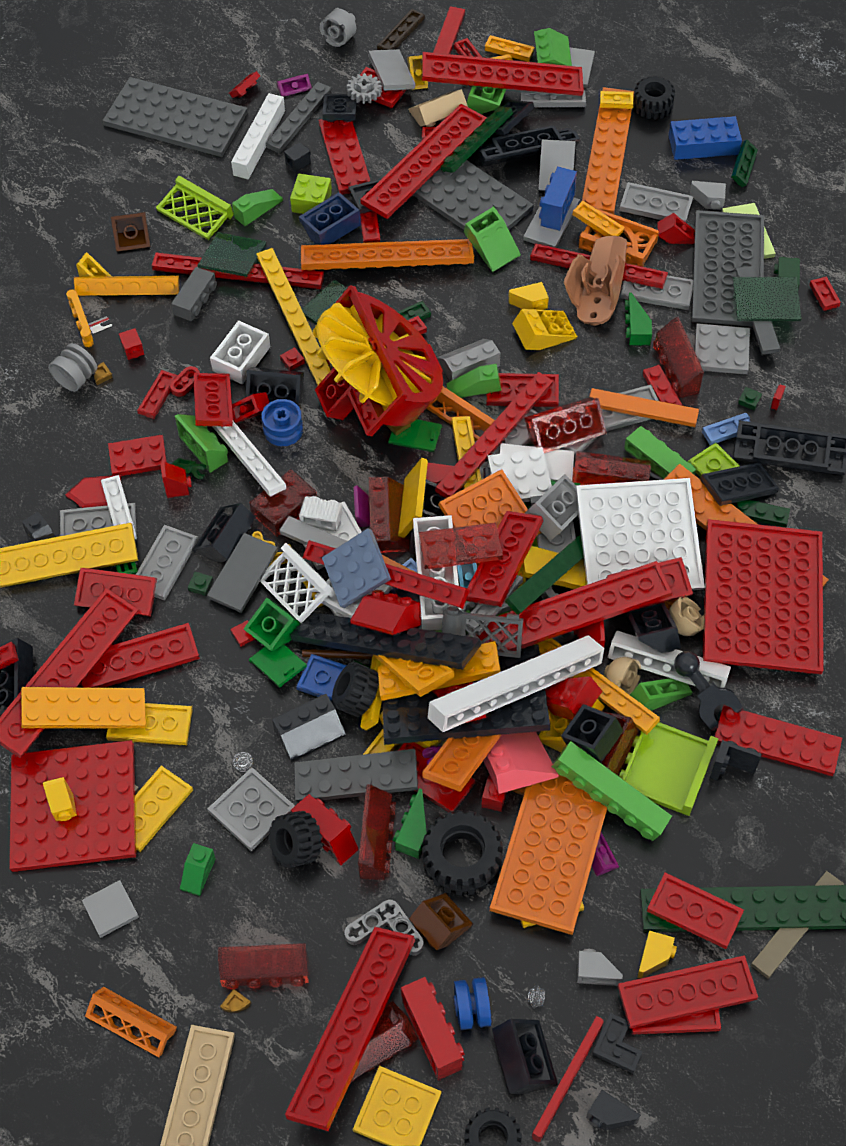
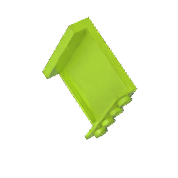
M659 722L647 735L641 731L640 736H635L632 747H635L633 753H628L625 761L627 768L626 770H621L619 777L654 803L690 816L715 751L718 738L710 736L709 741Z

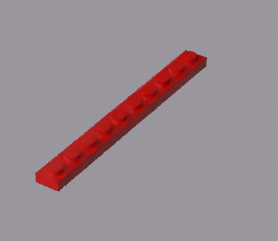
M155 253L152 262V270L191 274L195 267H199L213 272L215 277L269 283L260 264ZM282 267L290 286L321 289L324 271H308Z
M538 372L440 481L435 491L445 498L459 492L488 459V455H491L549 390L553 380Z
M309 540L302 558L324 565L322 557L336 548ZM386 564L391 580L386 582L385 585L461 609L464 608L469 589Z

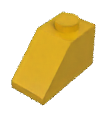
M422 55L407 57L408 69L415 82V89L428 88V81H422Z
M539 282L509 290L508 301L509 304L521 309L544 310L548 309L549 297L543 283Z
M64 777L43 782L50 810L55 820L67 821L71 817L77 816L74 796Z
M649 931L637 978L641 979L668 965L670 958L674 959L677 946L673 945L675 938Z

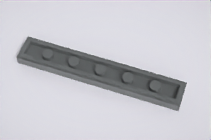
M754 267L736 268L735 273L762 355L778 353L780 346Z

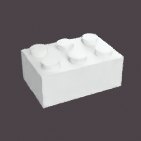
M238 321L210 357L212 371L218 374H230L231 380L243 384L247 379V370L251 367H256L269 350V334Z

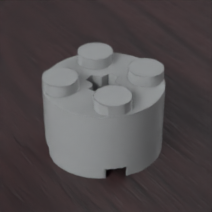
M335 8L320 23V32L322 35H325L326 41L330 45L340 47L356 33L355 16L343 9Z

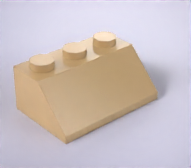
M460 89L411 107L409 112L420 126L426 125V127L436 125L435 121L440 120L442 122L460 104L467 107L468 105L463 91Z

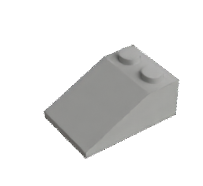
M565 474L525 512V514L542 516L543 523L539 530L550 541L578 515L576 485Z

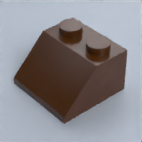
M146 212L111 216L116 251L150 247Z
M446 893L422 901L409 918L414 927L424 935L428 943L436 950L449 946L473 925L470 919Z

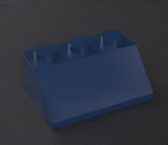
M339 192L299 216V220L309 238L316 245L331 244L361 225L360 210Z

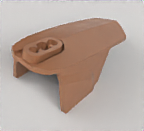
M605 236L596 239L589 260L582 254H578L571 263L564 279V285L572 304L577 308L578 319L584 324L602 325L610 319L616 308L622 285L627 250V240L623 237Z

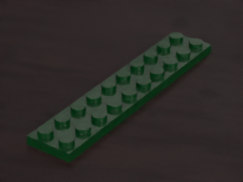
M846 885L699 888L744 909L735 931L779 930L780 928L846 929ZM657 888L640 890L643 932L687 931L647 912V908Z

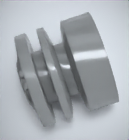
M73 343L68 344L65 350L61 352V356H57L48 367L53 378L64 388L73 392L78 391L86 379L90 378L98 368L94 358L85 349Z

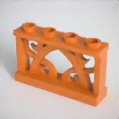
M597 209L625 227L623 233L630 241L627 242L625 263L644 267L649 254L657 243L659 231ZM587 225L584 232L580 235L579 248L592 252L596 239L605 236ZM592 230L596 232V234L591 235L590 233L592 232ZM644 240H645V241H648V243H646V244H638V243H643ZM638 248L645 249L643 253L638 252Z

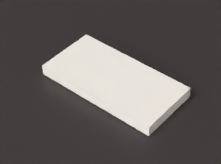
M501 443L500 454L540 447ZM543 448L550 480L557 482L565 474L572 481L574 451Z

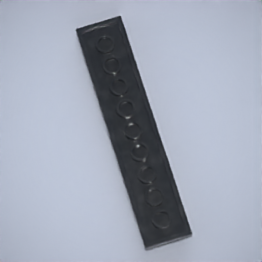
M312 612L291 633V639L295 642L382 655L396 659L400 658L402 660H411L437 666L444 665L461 670L465 668L481 646L480 638L411 628L391 635L351 624V618L317 612Z

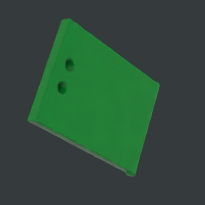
M416 419L411 423V427L397 436L391 432L388 443L434 453L442 424Z
M285 645L274 651L264 647L249 658V661L279 688L307 667L306 663Z

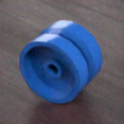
M277 399L264 407L262 411L263 432L271 444L289 446L301 438L303 434L302 414L296 403L287 399Z
M485 977L473 978L471 984L472 993L469 992V986L465 980L454 981V1007L460 1030L472 1029L473 1014H475L476 1022L480 1028L491 1026V1011Z

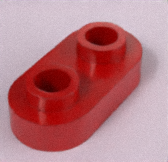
M193 366L186 367L170 383L173 395L177 397L184 396L194 387L193 378L190 379V377H193V373H200L198 368Z

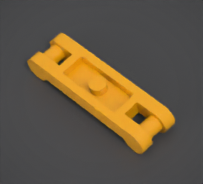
M69 290L66 293L67 299L69 300L73 317L78 318L76 325L78 331H80L83 345L91 347L94 341L79 297L75 290Z

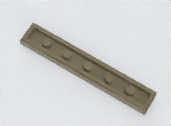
M826 871L815 886L844 885V883ZM780 928L751 963V966L769 979L809 928Z

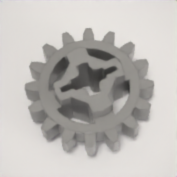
M366 73L363 76L357 74V78L352 76V80H348L347 84L348 96H351V100L356 99V103L362 101L363 104H365V101L371 103L372 99L376 101L377 97L381 96V81H378L377 77L372 78V74L366 76Z

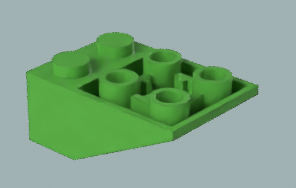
M495 207L490 208L465 224L464 234L492 272L521 255L503 218Z

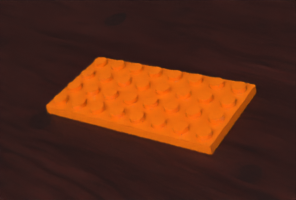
M559 774L557 778L527 786L490 905V911L573 935L607 807L593 800L587 792L577 788L572 781Z

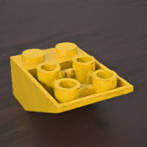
M521 309L512 323L526 350H541L577 338L564 311Z

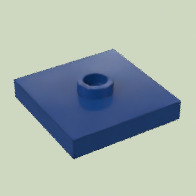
M311 654L307 667L304 669L296 688L301 692L316 697L327 694L332 702L335 682L347 665Z

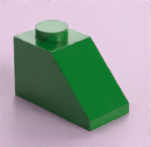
M193 843L185 861L180 890L197 896L201 895L216 859L213 849Z

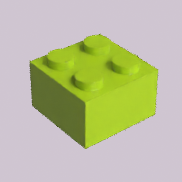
M298 174L290 197L292 212L304 214L330 198L332 194L331 178Z

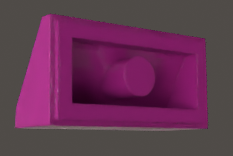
M308 74L284 79L276 83L282 97L312 89Z
M354 486L355 521L359 527H369V496L360 487Z
M602 832L600 833L592 863L596 876L619 868Z

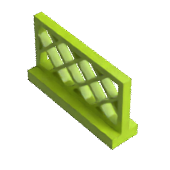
M181 176L176 178V185L156 207V210L207 240L212 237L227 218L231 219L234 215L230 204ZM177 191L183 193V197L174 198V195ZM194 199L196 201V204L187 206L186 200ZM184 201L183 207L175 208L176 202ZM172 203L173 209H163L166 204ZM200 207H208L209 211L199 212ZM197 209V214L188 215L187 210ZM185 211V216H176V212ZM212 215H222L218 220H212ZM201 217H210V221L201 223ZM198 218V224H189V220ZM211 226L207 234L202 231V227Z

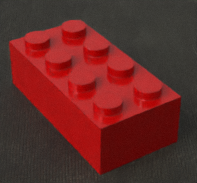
M423 977L401 987L402 1003L437 1080H441L462 1070L463 1055L465 1054L460 1042H455L453 1036L455 1032L450 1022L446 1023L444 1016L446 1012L442 1003H437L435 997L437 993L432 982L428 983L426 977Z

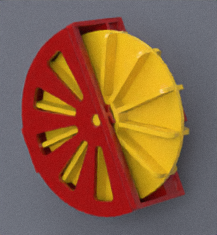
M350 285L331 308L325 310L319 317L317 325L313 329V335L318 338L321 345L317 351L318 358L329 360L333 366L332 370L315 388V392L327 417L344 420L354 408L366 435L373 436L383 424L405 426L413 423L440 394L443 387V369L431 345L427 343L409 321L385 303L367 294L358 292L355 286Z

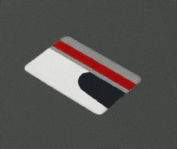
M107 316L88 324L92 333L112 326Z

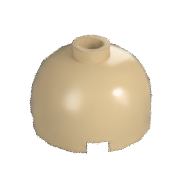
M687 597L677 599L671 605L669 612L677 626L678 634L693 636L704 629V615L701 617L698 612L701 610L700 607Z
M619 657L606 666L604 676L630 695L638 685L640 675H637L638 669L641 670V664L638 660L630 657Z

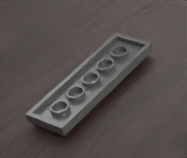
M415 749L295 762V800L297 803L308 794L315 799L330 800L418 790Z

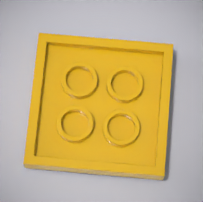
M379 1066L353 1131L387 1146H421L442 1091Z

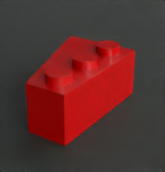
M591 676L567 678L545 688L547 707L554 716L572 720L583 704L592 707L603 691Z
M308 794L291 809L292 813L306 811V813L311 814L312 818H315L322 835L323 849L326 852L331 850L335 855L336 862L340 866L359 850L350 831L352 827L348 821L338 818L337 813L332 808L328 810L319 798L315 799Z

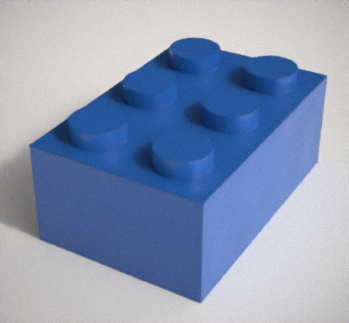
M557 166L555 173L552 172L550 185L547 184L545 188V197H541L539 206L542 207L539 213L541 226L558 231L561 230L575 196L577 171Z

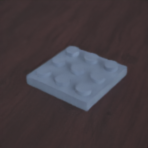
M369 528L322 557L339 605L342 608L348 607L391 580L374 534Z

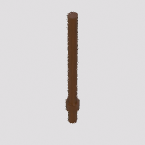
M302 650V657H310L311 654L323 658L372 659L373 657L372 654L354 651Z

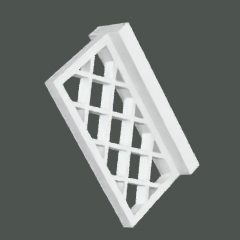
M285 543L281 547L284 552L267 568L260 582L302 623L328 595L332 598L335 595V591L293 548ZM287 559V568H280L281 563ZM292 571H298L297 578L290 579ZM286 572L285 580L279 581V573ZM274 574L273 582L265 581L270 575ZM308 581V588L301 589V582ZM296 583V590L289 591V585ZM278 585H284V592L277 593ZM312 592L321 593L315 600H311ZM307 593L306 601L299 602L300 594ZM295 595L294 603H287L288 596ZM305 606V611L299 616L298 607Z

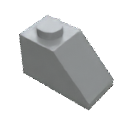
M692 181L690 195L705 209L722 210L725 201L726 184Z
M594 949L579 951L577 983L615 986L622 983L623 975L601 952H596Z

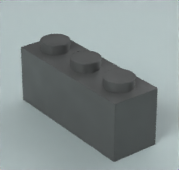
M195 267L171 303L173 315L193 321L194 317L199 314L202 305L207 302L210 293L217 286L213 272Z

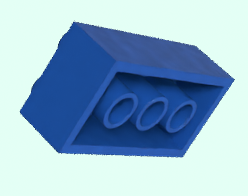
M736 116L671 121L669 140L674 160L739 154L742 138Z

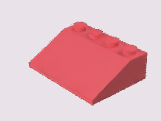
M536 732L501 735L483 760L499 794L558 777L556 770L551 767L553 763Z

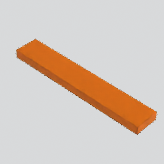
M594 388L591 389L588 401L589 407L696 427L699 409Z

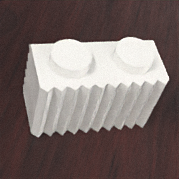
M306 496L299 514L300 521L311 526L337 531L342 515V504L335 500L326 501L316 496Z

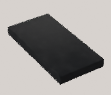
M760 462L702 474L700 480L719 506L767 496L779 491V487Z

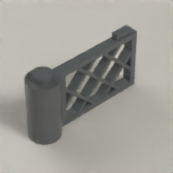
M450 606L443 611L442 633L479 638L475 632L483 628L488 636L481 641V644L492 638L498 645V656L521 657L523 619L519 618L520 615L507 614V617L464 613L454 606ZM467 619L475 620L479 626L471 630L467 625ZM490 621L495 622L499 626L494 632H491L486 626ZM518 624V631L511 634L506 629V626ZM501 630L509 637L502 643L495 636ZM512 640L517 646V651H509L504 645Z

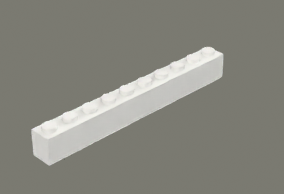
M589 635L430 701L428 719L442 732H445L602 663L604 647Z

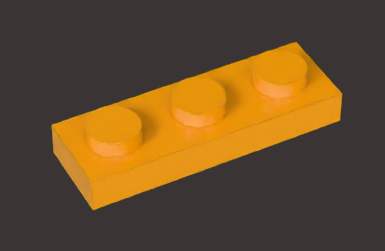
M491 35L485 44V51L500 55L510 54L512 58L530 62L535 50L533 46Z
M584 201L572 213L574 217L604 236H620L625 228Z

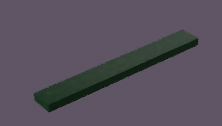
M581 534L505 600L517 615L524 611L584 557Z

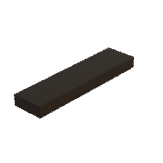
M411 9L377 45V50H396L425 19V14Z

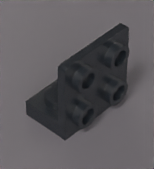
M722 740L710 778L717 781L720 774L724 775L727 765L755 774L762 754L753 748H744L738 746L735 742Z

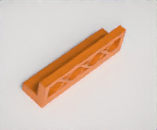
M444 386L436 399L426 408L450 425H452V417L446 415L447 411H454L457 414L456 417L470 416L474 441L480 438L474 434V430L485 432L495 421ZM437 400L443 404V407L435 408L432 404Z
M105 987L93 993L85 1017L157 1057L162 1055L167 1040L175 1034L177 1029L173 1024ZM95 1005L102 1008L104 1016L100 1017L93 1013ZM116 1015L119 1017L123 1026L118 1027L115 1025L112 1016ZM135 1026L139 1028L141 1036L136 1037L133 1035L130 1027ZM153 1036L161 1040L158 1048L151 1045L149 1037Z

